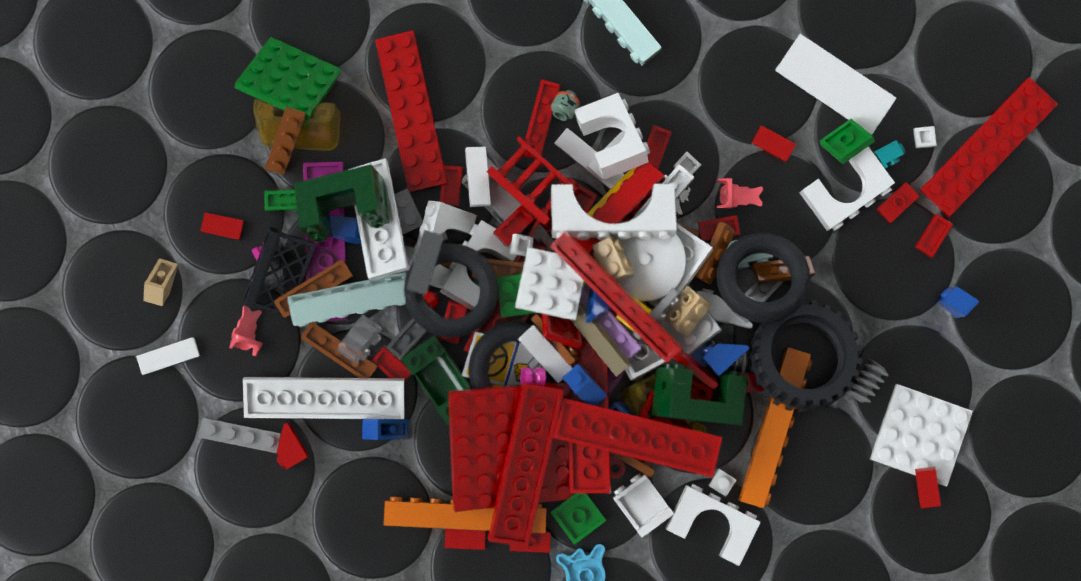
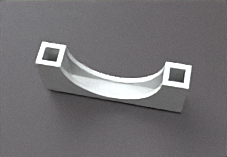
M654 184L652 198L646 210L637 218L621 224L603 223L587 215L578 205L572 185H552V238H558L564 231L572 238L579 240H588L589 238L604 240L608 237H618L620 240H627L631 237H639L642 240L659 237L666 240L675 236L677 229L674 184Z

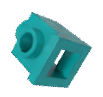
M896 140L875 151L874 155L884 169L888 167L887 163L889 166L896 164L900 161L899 157L906 152L902 144H898Z

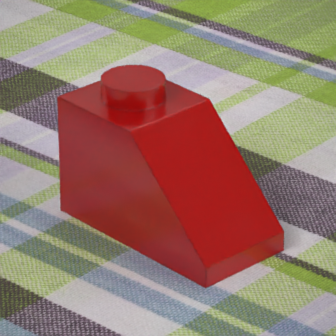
M291 423L284 424L276 453L279 456L277 461L280 466L288 470L309 458L310 455Z

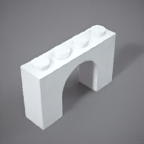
M619 93L575 109L577 123L583 136L607 127L619 128L625 132L624 138L618 144L594 153L597 166L604 180L649 163L647 154H650L648 145L646 142L642 143V133L639 127L635 128L634 116L632 113L628 114V104L625 99H621Z
M869 147L849 160L862 180V192L856 201L842 203L835 200L819 179L799 192L827 231L831 228L835 231L844 224L842 220L847 217L852 219L860 213L858 209L863 205L866 208L876 202L874 198L877 195L881 194L883 197L892 190L890 186L895 182Z
M429 200L410 266L415 261L424 230L440 235L447 229L469 234L475 224L477 215L442 202ZM441 264L435 266L429 285L442 289L443 286L440 285L445 274L449 276L452 270L443 267Z
M482 220L478 225H473L469 232L472 237L469 242L464 241L462 245L470 247L479 253H489L502 261L513 262L517 255L510 254L511 244L506 247L493 234L496 228ZM452 262L449 267L452 269V272L449 276L445 274L440 283L443 286L440 292L473 310L479 300L480 287L471 281L467 274L466 266Z
M694 484L691 487L686 485L673 511L674 514L670 517L665 529L685 539L694 519L699 513L709 509L719 510L727 517L730 525L729 535L719 555L740 566L760 524L756 520L757 516L748 511L745 514L739 512V507L730 502L727 505L721 503V498L712 493L709 496L703 494V489Z

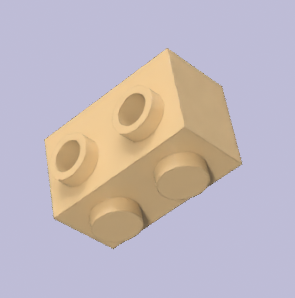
M608 237L593 245L595 251L593 255L596 261L618 283L634 275L632 264L626 257L624 246L618 238Z
M686 286L678 296L679 302L673 309L669 308L664 320L675 330L688 337L712 304L699 293Z

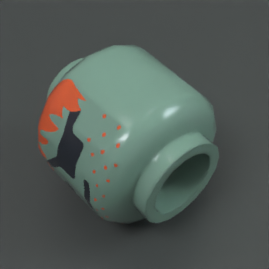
M573 91L558 92L551 104L553 115L562 121L572 119L575 116V109L580 106V101Z

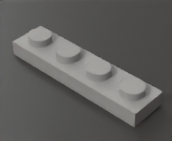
M202 418L198 437L276 453L281 433Z

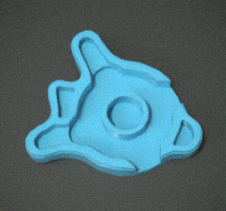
M596 544L589 555H586L582 548H578L572 555L559 553L556 556L557 563L565 570L566 581H605V569L602 565V557L605 553L604 545Z

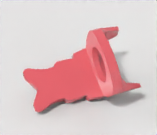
M732 178L718 179L719 183H724L725 185L720 190V202L722 205L717 206V208L738 207V205L747 206L748 204L762 206V201L759 198L763 191L762 186L749 189L748 187H739L737 184H732Z
M243 306L242 316L238 320L237 327L232 332L229 348L232 349L233 346L241 350L253 348L252 355L257 357L263 343L255 340L256 334L254 333L257 328V319L262 314V311H251L248 306Z

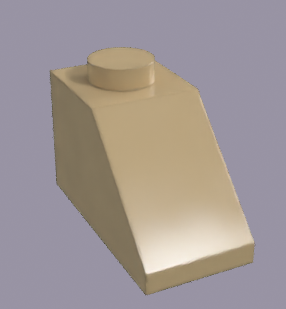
M163 259L157 261L144 283L143 301L160 306L164 305L174 282L178 268L177 263Z

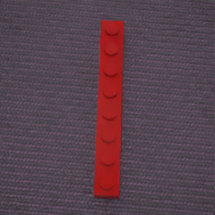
M566 231L550 245L666 363L682 349V346Z

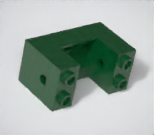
M372 164L294 183L299 228L313 242H323L327 238L333 237L329 211L357 205L358 214L371 228H381L384 224L390 223L384 179Z
M434 335L402 357L401 360L410 373L417 378L448 426L450 425L448 391L469 390L473 388L466 377L462 376L461 370L438 337Z
M664 364V367L656 368L652 416L742 425L747 377L740 376V372L724 371L719 376L713 374L716 376L719 385L713 390V398L710 401L690 399L693 370L685 369L686 365Z

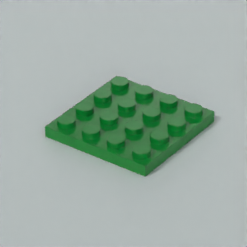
M270 37L235 82V89L282 110H285V107L305 112L304 120L309 121L341 75L342 69Z

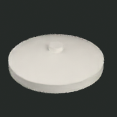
M676 234L674 237L666 240L659 237H651L647 240L631 237L627 240H620L624 246L626 257L632 264L634 275L619 284L631 296L642 302L655 301L665 297L672 288L675 289L679 285L686 268V255L682 242Z

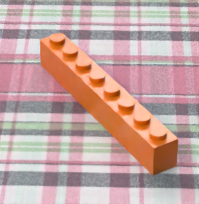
M786 347L778 369L779 374L790 384L804 389L806 384L804 376L806 370L809 371L812 365L811 354ZM772 396L769 398L738 499L761 508L769 504L771 498L769 493L770 486H774L777 474L774 473L776 467L781 465L783 455H780L782 447H786L789 436L786 434L788 428H792L795 417L792 416L794 409L788 411L785 410L786 405L782 403L778 406L773 404L774 398Z
M392 496L390 500L385 501L384 526L489 531L494 508L454 512L453 499H450V503H442V499L431 498L430 502H422V498L411 497L410 501H402V497ZM538 503L531 533H545L546 507H542L543 504Z

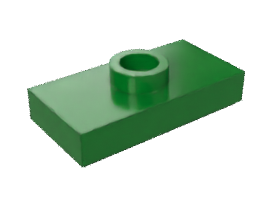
M295 190L264 191L265 211L297 210Z

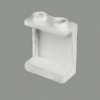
M638 473L630 479L631 484L627 487L622 485L614 491L615 495L612 498L639 535L644 537L674 513L646 474L641 476Z

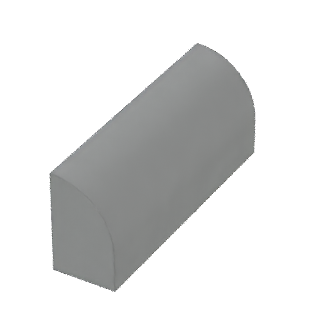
M487 157L488 169L492 166L497 170L498 168ZM466 174L463 177L461 183L468 189V178ZM488 175L491 205L484 207L502 224L521 204ZM535 218V220L527 228H529L537 219Z

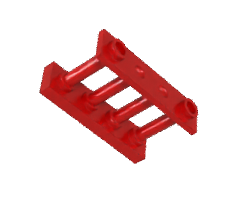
M518 137L517 141L521 147L501 169L498 168L496 170L491 166L487 173L548 228L552 224L549 218L551 216V201L545 208L539 209L534 205L536 199L556 177L565 185H572L573 192L577 196L580 193L577 189L579 185L572 178L567 180L533 149L535 147L534 144L527 138L523 140ZM528 151L536 160L516 181L510 183L506 179L507 173ZM541 165L545 166L550 173L530 195H523L520 192L522 185Z

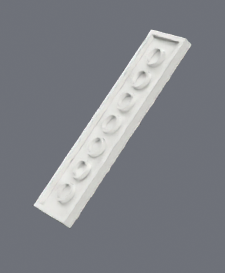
M244 377V418L404 419V378Z

